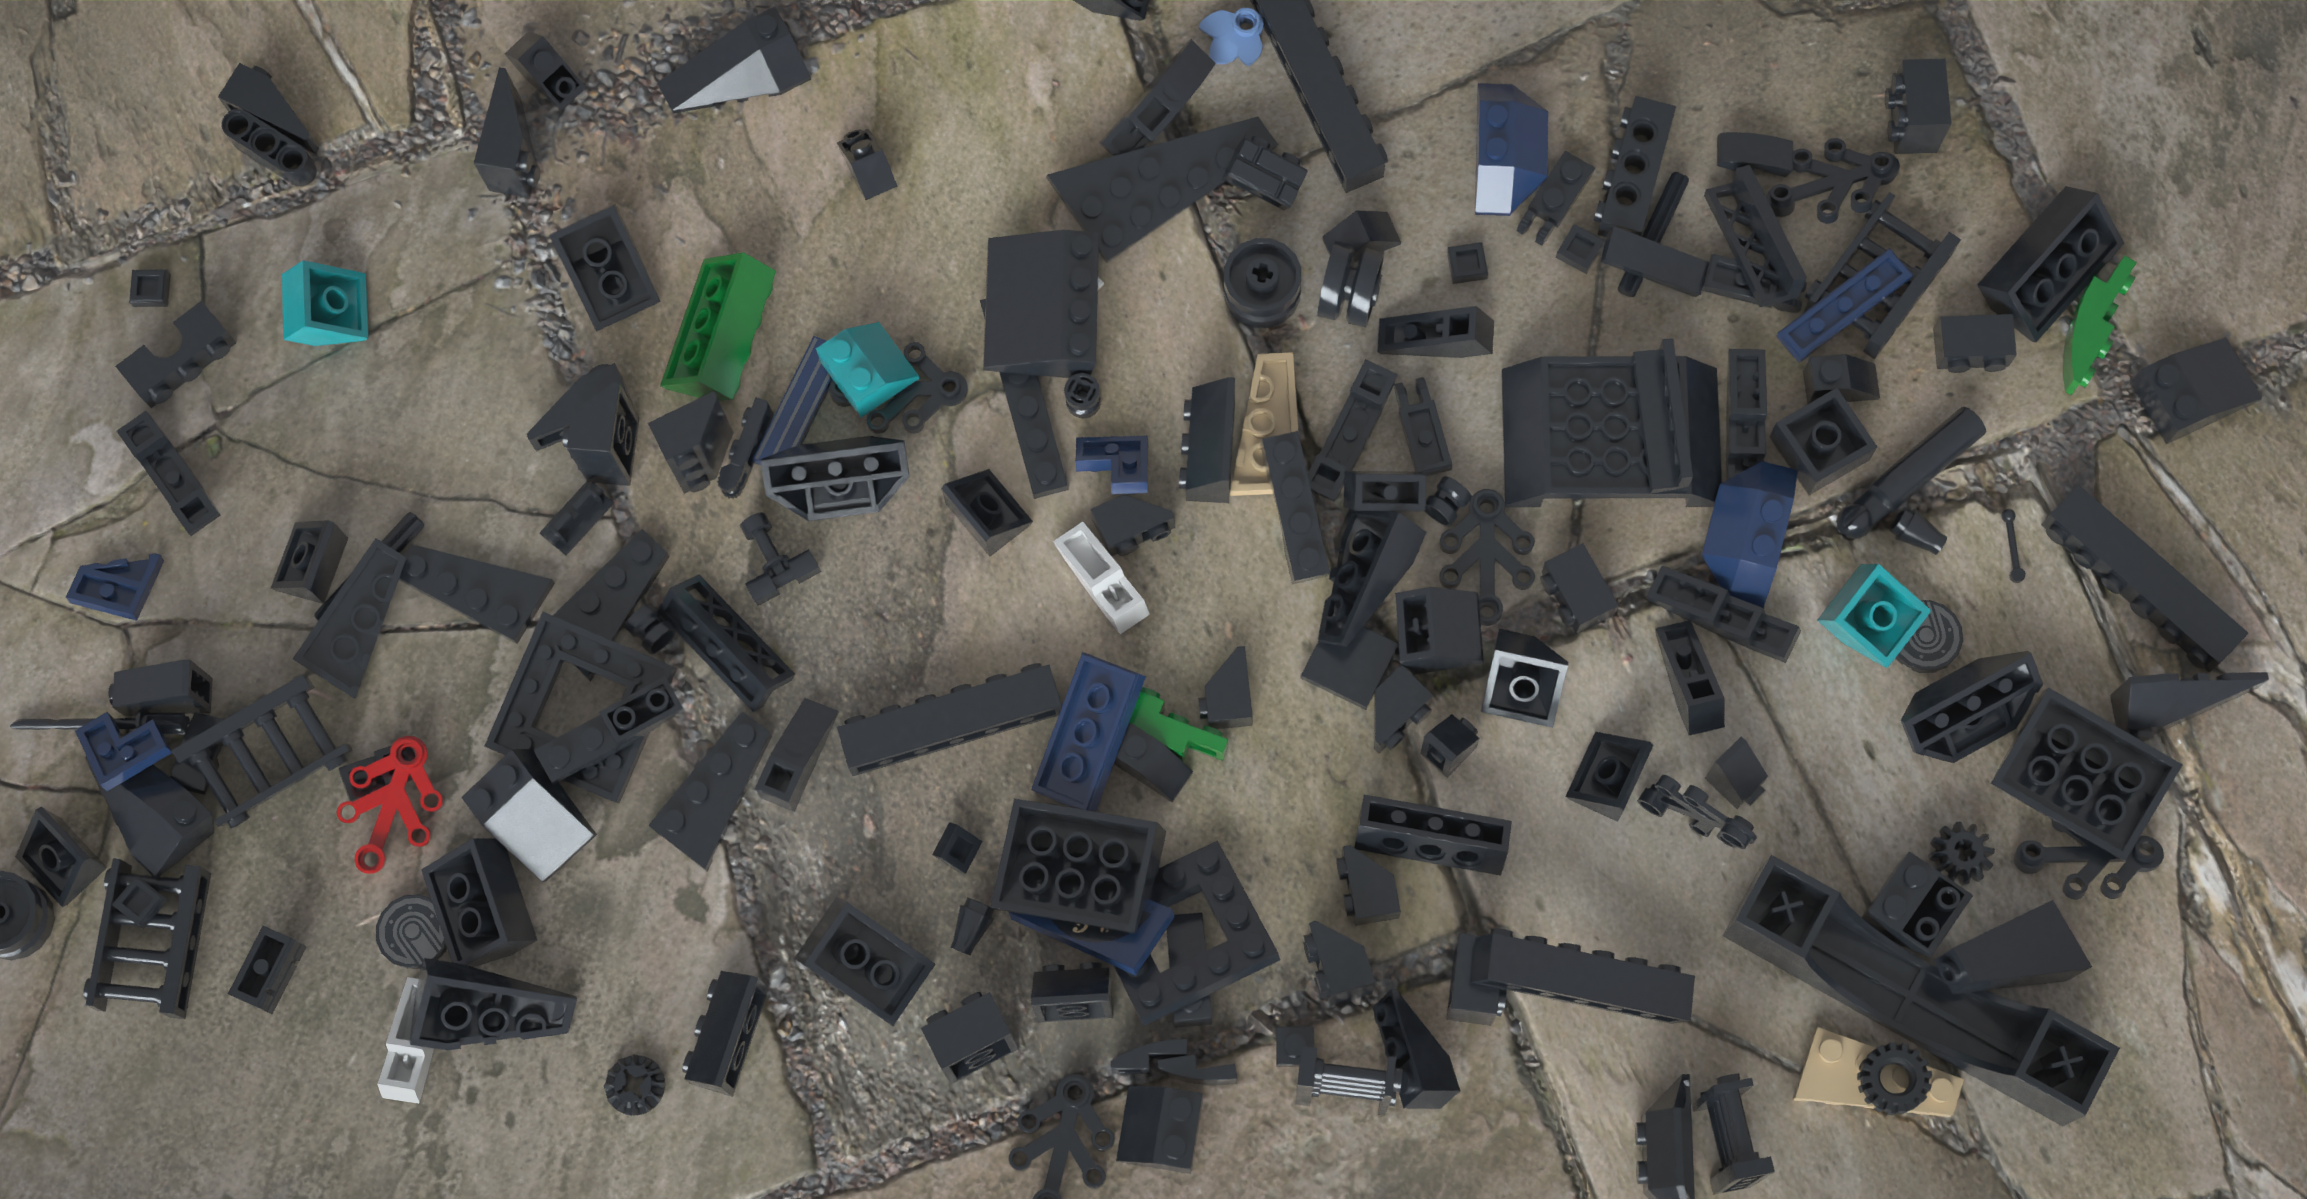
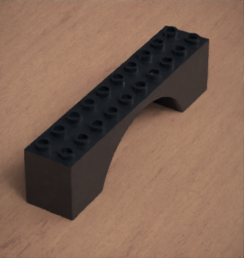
M1773 855L1767 859L1756 873L1723 934V937L2062 1127L2086 1116L2120 1047L2049 1008L2023 1004L1985 990L1953 994L1947 983L1941 978L1937 967L1913 955L1877 931L1847 904L1840 892Z

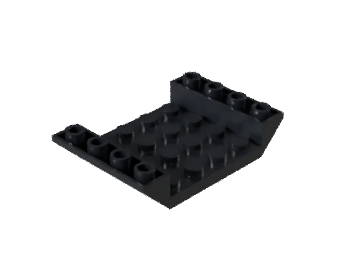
M1547 356L1503 368L1501 378L1505 507H1541L1543 499L1685 498L1686 507H1714L1718 487L1722 483L1717 368L1687 356H1676L1693 478L1687 491L1655 494L1650 492L1632 356Z

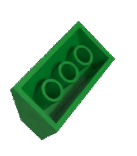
M744 252L703 259L660 387L701 398L714 391L719 401L733 400L740 387V377L744 365L751 355V344L755 332L762 322V312L766 300L773 290L772 282L776 273L774 269Z

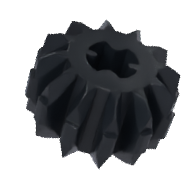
M1959 821L1953 825L1952 830L1947 826L1939 830L1940 837H1934L1930 842L1936 850L1931 852L1928 857L1929 860L1940 862L1935 868L1940 873L1945 870L1948 872L1946 877L1952 881L1958 876L1960 884L1967 886L1971 878L1979 882L1984 878L1983 871H1989L1992 868L1993 863L1986 857L1992 856L1995 853V849L1983 845L1989 839V834H1982L1978 838L1975 835L1977 831L1976 824H1971L1965 832L1964 825ZM1959 847L1965 850L1964 856L1966 859L1964 861L1958 858L1959 852L1957 849Z

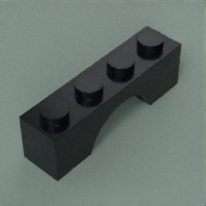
M1298 431L1263 438L1260 447L1267 478L1271 485L1278 511L1291 583L1297 584L1327 577L1330 574Z

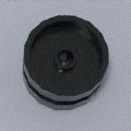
M1254 238L1241 243L1230 253L1224 266V300L1229 312L1239 322L1253 328H1271L1284 323L1295 313L1301 295V265L1296 254L1287 245L1271 238Z
M1335 241L1324 276L1317 316L1336 320L1341 315L1344 302L1347 300L1349 301L1346 314L1348 324L1366 328L1373 306L1375 307L1379 295L1385 252L1366 248L1361 253L1357 268H1353L1356 252L1354 245Z
M0 871V959L12 961L28 957L44 945L51 935L55 916L53 903L43 889L15 873Z

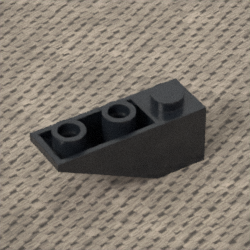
M804 698L771 752L755 787L761 799L795 812L839 711Z
M1391 989L1372 1008L1387 1058L1388 1056L1396 1057L1395 1068L1403 1069L1401 1090L1398 1092L1403 1109H1441L1461 1091L1450 1056L1396 989Z

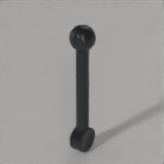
M2005 509L2001 513V518L2006 522L2013 567L2009 577L2012 582L2020 583L2024 580L2026 573L2020 568L2013 524L2016 514L2012 509Z

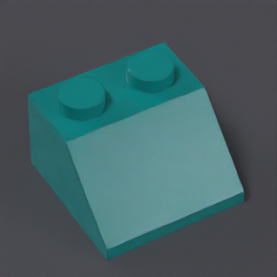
M302 260L281 274L284 340L321 346L365 341L368 339L366 273Z
M880 322L844 329L816 348L822 366L860 418L920 379Z
M1860 564L1817 621L1843 644L1879 665L1888 668L1932 610L1880 564Z

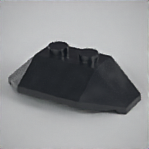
M876 436L797 445L760 460L766 496L778 501L807 521L880 512L901 485L910 477L905 440Z
M2023 651L1978 658L1916 692L1901 718V723L1912 751L1919 755L1955 763L2017 729L2029 709L2035 693H2038L2043 686L2032 653Z
M1682 1074L1641 1116V1122L1635 1123L1636 1145H1642V1161L1636 1162L1637 1184H1643V1193L1648 1199H1695L1690 1074Z

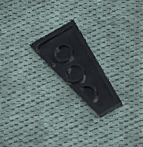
M375 538L297 651L293 660L355 699L407 558Z

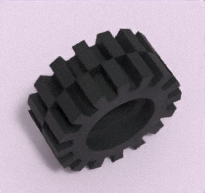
M1890 1042L1887 1045L1877 1047L1861 1062L1859 1066L1861 1070L1857 1073V1080H1860L1861 1083L1858 1086L1859 1092H1864L1866 1096L1864 1101L1867 1104L1872 1103L1875 1106L1874 1110L1878 1112H1887L1886 1115H1894L1896 1113L1901 1115L1918 1107L1927 1098L1926 1094L1932 1087V1084H1929V1079L1932 1078V1071L1927 1070L1926 1066L1929 1064L1927 1059L1922 1060L1919 1056L1921 1052L1916 1048L1914 1050L1909 1049V1045L1905 1043L1896 1045V1042ZM1896 1064L1905 1069L1909 1077V1084L1904 1092L1891 1093L1883 1087L1880 1074L1886 1065Z

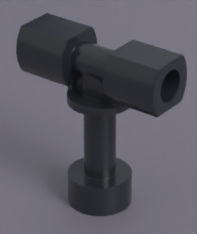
M760 512L751 515L740 524L746 539H755L767 561L762 567L764 573L745 583L757 606L780 595L778 588L796 579L800 584L822 572L809 549L791 559L788 555H779L768 534L772 525L766 513Z

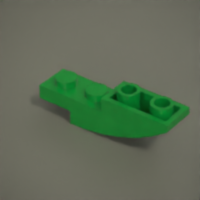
M2125 255L2107 282L2095 276L2083 292L2071 318L2063 354L2065 392L2070 395L2073 394L2079 385L2086 388L2097 370L2091 367L2095 358L2103 359L2114 342L2108 338L2115 327L2109 323V320L2119 306L2113 301L2118 293L2125 296L2136 278L2130 273L2137 262Z
M1142 687L1128 726L1132 723L1157 739L1183 762L1188 749L1221 761L1224 760L1228 750V739L1223 738L1224 733L1209 726H1203V729L1188 725L1190 721L1178 714L1169 713L1168 717L1164 716L1165 701L1160 699L1161 695L1152 689Z

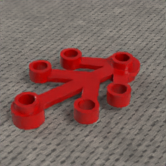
M415 736L400 737L391 746L389 756L366 767H355L350 772V783L356 788L363 789L372 784L373 778L395 769L390 784L353 802L345 801L338 806L336 811L337 817L341 822L350 824L356 822L361 814L382 804L368 845L360 847L354 857L356 867L363 873L375 874L384 868L386 854L383 848L397 809L408 830V840L413 846L423 847L431 840L430 829L422 825L405 790L409 775H411L422 795L420 804L424 810L429 812L440 810L444 804V798L439 791L434 789L423 767L428 757L427 747L421 739ZM408 747H412L416 751V756L412 761L404 760L402 755L403 751ZM360 770H364L368 775V780L364 784H358L355 781V774ZM429 794H435L439 799L437 806L434 808H429L425 803V799ZM347 805H351L355 809L354 817L349 820L345 819L342 815V810ZM417 829H423L426 832V839L421 843H417L413 839V833ZM369 852H374L378 856V862L374 866H368L365 862V856Z

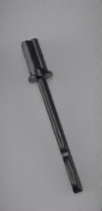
M147 709L139 710L136 718H114L119 729H137L153 719L160 726L163 734H187V725L190 723V718L185 715V712L150 713ZM95 718L58 720L18 719L10 727L19 730L79 729Z

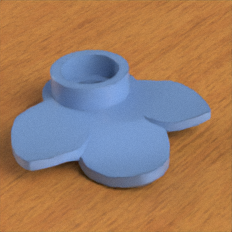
M1242 8L1235 13L1219 10L1204 18L1199 24V29L1203 33L1214 38L1210 46L1209 57L1216 64H1227L1239 57L1245 65L1250 66L1260 57L1263 45L1259 36L1263 32L1264 23L1257 11L1251 8ZM1244 23H1249L1252 25V28L1243 30L1240 26Z

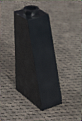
M2053 900L1952 948L1934 960L1941 978L1947 983L1953 994L2065 982L2092 967Z

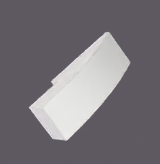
M1081 522L1053 541L1081 584L1119 634H1122L1150 615L1144 599L1127 580L1121 567L1084 522Z
M407 977L386 1042L388 1053L377 1085L383 1098L420 1103L434 1048L410 1045L409 1042L415 992L419 981L416 978Z

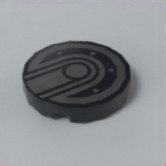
M1920 600L1932 611L1895 659L1902 665L1904 664L1912 668V671L1935 673L1948 667L1958 656L1963 643L1962 626L1956 615L1945 605L1932 600Z
M420 894L404 895L392 901L381 912L376 924V942L381 954L394 965L407 969H421L424 958L438 960L446 952L447 946L431 898Z

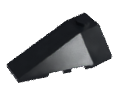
M774 6L738 25L660 80L657 85L674 114L714 107L719 102L737 100V102L749 101L748 97L768 94L769 97L782 95L811 80V76L788 28Z
M1349 509L1336 538L1334 549L1339 552L1337 566L1330 570L1329 579L1333 582L1331 596L1324 602L1318 635L1319 641L1345 647L1349 645L1413 565L1426 535L1425 530L1400 512L1355 511Z
M2268 672L2226 673L2217 676L2216 680H2210L2208 673H2197L2179 680L2178 673L2129 677L2110 695L2115 726L2141 741L2151 740L2154 738L2153 735L2258 689L2269 680Z
M87 756L85 757L99 790L111 810L112 817L121 831L130 855L155 879L214 834L212 813L187 789L152 764L116 787L106 791L100 785Z
M424 958L415 992L409 1042L410 1045L448 1051L461 1049V1045L482 1042L484 1045L497 1044L496 1040L517 1037L525 1040L567 1034L577 997L464 964Z

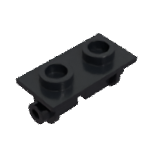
M587 480L539 534L567 556L610 509L614 502L603 494V490L598 485Z

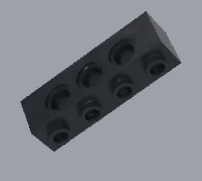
M1635 96L1632 108H1624L1619 127L1625 128L1626 131L1623 139L1616 138L1611 158L1616 159L1617 164L1615 171L1607 170L1602 190L1609 191L1607 201L1599 200L1594 221L1600 222L1597 235L1607 237L1609 229L1613 226L1639 236L1642 235L1676 106ZM1639 134L1648 137L1650 141L1639 142L1634 138V136ZM1636 166L1641 172L1633 174L1628 172L1625 167ZM1627 197L1633 204L1622 205L1617 201V198Z
M1364 794L1354 848L1360 851L1501 876L1508 854L1512 821Z

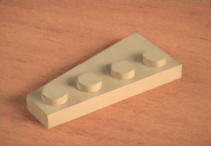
M1293 352L1257 354L1230 496L1273 494L1267 478L1260 443L1263 438L1298 431Z
M1817 1027L1814 1030L1793 1100L1823 1102L1832 1105L1861 1106L1874 1109L1875 1106L1872 1103L1867 1104L1864 1101L1866 1098L1864 1092H1859L1858 1086L1861 1083L1860 1080H1857V1073L1861 1070L1859 1067L1861 1062L1876 1048ZM1889 1064L1882 1069L1880 1080L1887 1091L1902 1093L1906 1090L1909 1084V1077L1904 1068L1896 1064ZM1926 1066L1928 1071H1932V1078L1929 1079V1084H1932L1931 1090L1927 1092V1098L1924 1102L1907 1113L1945 1117L1953 1116L1964 1079Z

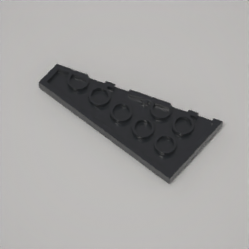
M1257 116L1047 174L1046 178L1083 231L1099 233V253L1104 261L1108 263L1226 183L1227 181L1222 179L1241 140L1245 138L1251 140L1252 136L1259 137L1271 144L1269 149L1271 151L1277 148L1278 144Z

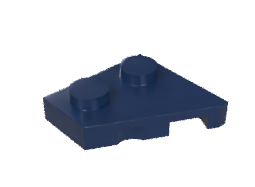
M154 553L149 554V559L128 562L127 558L112 560L107 564L94 563L82 565L77 571L66 598L71 604L137 621L164 560L160 554Z

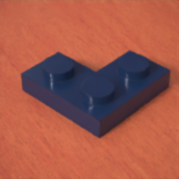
M1148 435L1076 437V472L1111 471L1112 494L1148 493Z
M108 712L75 730L100 785L106 791L116 787L172 753L160 726L153 719L124 737L114 718Z

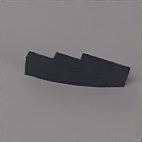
M1729 349L1726 480L1764 461L1766 456L1765 420L1767 417L1765 350Z
M1661 566L1646 596L1649 601L1681 618L1691 620L1692 623L1714 634L1784 663L1787 662L1801 633L1800 626L1770 616L1765 613L1764 608L1730 596L1727 589L1665 566Z

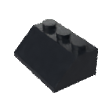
M1227 377L1192 387L1191 400H1184L1183 420L1190 421L1189 434L1182 433L1181 455H1188L1187 468L1180 467L1179 489H1186V501L1229 503L1235 414L1234 377Z
M612 382L571 414L570 426H565L563 431V446L567 448L571 459L577 464L578 470L582 472L585 479L590 483L626 486L631 484L640 418L619 382Z
M714 391L648 423L684 494L689 491H701L710 485V481L717 478L734 432Z
M472 838L421 869L453 963L476 967L511 956L538 940L507 848L496 838Z
M721 971L718 980H712L707 993V1000L710 1001L707 1013L699 1017L694 1035L698 1037L694 1051H688L682 1067V1072L686 1073L684 1080L689 1084L733 1097L769 991L758 977Z

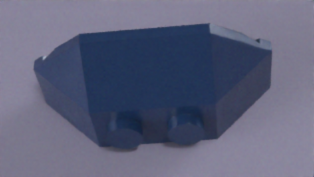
M1478 83L1475 215L1510 216L1547 179L1548 111L1513 84Z
M1762 461L1719 484L1702 557L1719 587L1727 589L1730 596L1764 608L1777 569L1794 501L1798 470Z

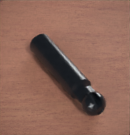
M1959 408L1868 486V490L1857 500L1841 509L1836 519L1839 532L1849 539H1860L1866 536L1872 526L1886 514L1897 510L1985 435L1986 427L1980 417L1970 408Z

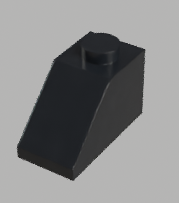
M1847 354L1816 356L1809 358L1803 370L1807 405L1838 388L1847 402L1879 400L1880 398L1875 363Z
M1239 646L1234 650L1205 685V697L1198 698L1200 720L1208 719L1209 727L1225 729L1252 726L1253 716L1245 646Z
M1451 714L1424 736L1420 754L1448 778L1477 748L1480 739L1476 736L1478 731L1467 719L1462 717L1459 720Z
M1130 723L1114 765L1173 803L1193 774V771L1160 741Z
M1741 736L1715 761L1705 779L1738 809L1744 802L1751 806L1766 791L1761 785L1765 782L1768 775L1747 741Z

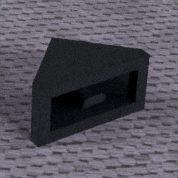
M1356 210L1322 237L1329 255L1335 241L1354 245L1356 251L1354 262L1359 261L1361 253L1366 248L1383 252L1401 245L1400 238L1388 212Z

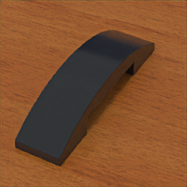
M1365 359L1350 389V395L1320 454H1317L1308 472L1312 492L1335 502L1344 487V471H1352L1388 400L1398 377L1397 373Z
M144 411L117 430L119 436L146 470L190 536L221 516L196 476L147 411Z

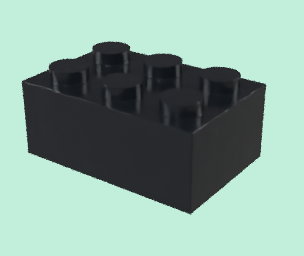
M976 992L964 998L960 1002L962 1007L949 1014L945 1009L931 1015L926 1019L927 1025L921 1028L941 1070L951 1084L1018 1050L990 992L982 995L981 992Z

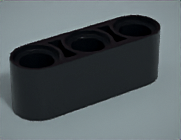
M234 109L229 111L222 119L221 127L223 132L237 150L290 184L306 186L316 177V166L302 146L242 109ZM247 127L246 131H244L241 134H237V132L241 128ZM275 144L271 150L263 152L267 146ZM303 161L298 168L291 169L292 165Z

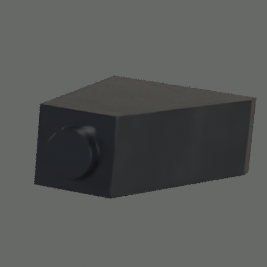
M190 659L114 672V683L109 686L108 696L112 708L123 716H137L141 709H147L150 713H211L213 678Z

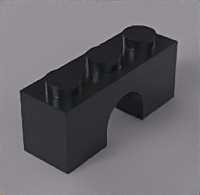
M202 301L173 322L182 335V344L175 354L165 358L157 357L145 345H142L115 366L150 408L167 401L172 396L173 391L185 382L196 379L201 374L202 369L214 360L225 357L230 348L236 344L234 339Z

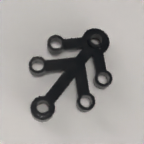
M1832 138L1826 141L1824 145L1825 158L1830 162L1842 161L1854 165L1856 168L1847 170L1812 159V153L1809 150L1797 149L1793 152V170L1799 173L1808 172L1824 178L1792 188L1784 184L1775 185L1768 192L1767 200L1775 216L1785 217L1794 211L1796 201L1832 190L1828 199L1820 201L1817 205L1818 220L1822 223L1830 224L1838 219L1839 208L1852 185L1863 180L1866 181L1862 189H1857L1851 194L1850 205L1852 210L1857 213L1868 212L1872 208V200L1879 186L1891 183L1898 175L1900 170L1899 160L1888 152H1876L1869 156L1846 149V144L1843 140ZM1799 159H1804V160H1806V161H1805V162H1798L1797 160H1799ZM1864 199L1866 202H1858L1857 200ZM1824 210H1831V211H1833V212H1831V213H1825V212H1823V211H1824Z
M909 343L904 348L905 358L911 366H918L931 381H915L894 395V398L884 408L871 411L866 419L869 430L875 434L884 433L888 429L889 423L916 397L931 396L918 410H908L902 417V423L907 432L912 434L919 433L924 428L925 422L943 405L955 406L966 398L968 385L965 378L954 371L943 372L926 356L925 349L920 343ZM913 350H919L921 355L916 359H912L909 357V353ZM832 380L829 392L833 402L841 407L851 406L844 394L837 391L838 386ZM947 383L956 385L955 390L952 392H946L943 388ZM876 417H881L884 419V422L881 426H873L871 424L872 420ZM911 417L920 419L916 426L908 425L907 421Z
M1492 489L1477 491L1469 502L1470 513L1452 530L1443 532L1439 542L1443 552L1454 554L1459 551L1462 539L1480 524V538L1453 564L1442 568L1439 580L1445 588H1456L1461 582L1462 575L1480 559L1479 608L1481 610L1483 607H1490L1494 612V615L1491 617H1484L1480 612L1481 625L1484 626L1496 624L1503 612L1502 602L1495 596V560L1512 576L1513 585L1520 590L1529 589L1535 579L1534 571L1528 566H1523L1495 539V526H1497L1513 540L1512 548L1519 555L1529 554L1535 543L1531 533L1523 531L1504 513L1505 501L1497 491ZM1483 503H1489L1493 506V511L1485 513L1480 509V506ZM1453 537L1457 540V545L1449 547L1444 543V539ZM1525 538L1529 541L1530 545L1527 548H1521L1518 546L1517 540ZM1446 572H1454L1457 575V579L1453 582L1447 581L1444 578ZM1519 573H1526L1529 575L1530 581L1522 583L1517 579V575Z
M1665 774L1661 775L1656 784H1652L1650 788H1645L1637 800L1642 808L1658 817H1662L1666 810L1670 809L1693 818L1689 826L1704 837H1709L1715 827L1720 828L1717 838L1732 848L1746 849L1748 844H1754L1757 839L1753 832L1754 826L1748 820L1738 815H1735L1733 818L1725 816L1706 803L1709 798L1708 794L1697 786L1689 785L1683 795L1680 794L1678 791L1681 785Z
M2051 820L2052 826L2057 831L2067 833L2082 846L2043 847L2041 843L2029 840L2022 842L2014 854L2015 866L2027 874L2039 872L2044 863L2088 862L2077 874H2070L2063 884V893L2073 900L2081 899L2085 895L2088 885L2110 862H2124ZM2141 835L2119 871L2107 874L2104 877L2100 886L2102 894L2109 899H2117L2122 896L2126 884L2138 872H2149L2157 869L2164 858V851L2160 843L2152 837ZM2139 849H2144L2151 855H2144ZM2026 851H2032L2036 853L2038 856L2031 857L2026 853ZM2113 882L2118 885L2119 889L2113 890L2107 883ZM2076 883L2081 887V890H2074L2069 884Z
M1070 1074L1065 1076L1057 1086L1055 1097L1034 1110L1023 1111L1018 1117V1126L1021 1131L1026 1134H1033L1040 1129L1042 1121L1063 1110L1059 1126L1025 1147L1014 1148L1009 1154L1008 1160L1011 1167L1016 1171H1025L1031 1166L1032 1160L1054 1147L1044 1189L1038 1191L1033 1199H1062L1059 1195V1190L1069 1151L1083 1172L1082 1178L1087 1187L1098 1189L1105 1183L1106 1175L1104 1170L1094 1163L1074 1130L1079 1113L1092 1133L1091 1141L1095 1149L1105 1152L1114 1145L1115 1138L1112 1131L1104 1127L1091 1106L1094 1098V1089L1091 1082L1083 1075ZM1073 1087H1079L1082 1090V1096L1078 1100H1071L1068 1097V1092ZM1028 1115L1034 1116L1037 1120L1036 1125L1031 1129H1027L1022 1125L1024 1117ZM1107 1133L1110 1136L1109 1144L1106 1146L1098 1145L1096 1143L1098 1134ZM1019 1152L1027 1155V1162L1022 1166H1017L1013 1162L1015 1154ZM1091 1170H1098L1101 1173V1179L1096 1184H1092L1087 1180V1174Z

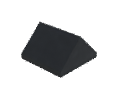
M990 469L945 483L941 488L946 505L989 557L1033 523V520Z
M329 520L295 522L271 589L323 604L330 590L348 537L334 522Z
M1595 732L1565 797L1618 822L1654 745L1650 741Z
M43 807L35 810L15 857L61 907H64L75 899L107 867L60 817Z

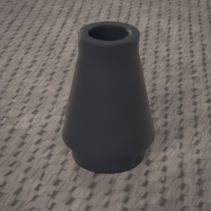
M1904 507L1898 513L1889 530L1896 535V540L1930 551L1934 555L1941 551L1947 541V536L1934 527L1916 509L1911 511L1907 507Z
M967 897L965 904H960L954 939L950 947L971 956L975 946L994 920L992 918L994 909Z

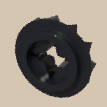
M633 1054L632 1056L618 1059L617 1063L608 1070L606 1082L603 1086L607 1101L613 1108L625 1115L638 1116L651 1111L661 1101L665 1090V1078L656 1062L649 1057ZM627 1072L636 1079L645 1078L643 1079L644 1082L639 1085L642 1098L633 1091H624V1088L629 1084Z

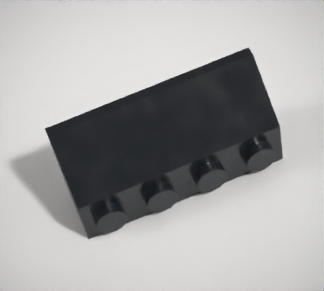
M2065 186L1977 286L1993 312L1997 315L2013 314L2014 328L2030 341L2037 342L2091 282L2093 277L2100 272L2124 245V242L2098 193Z

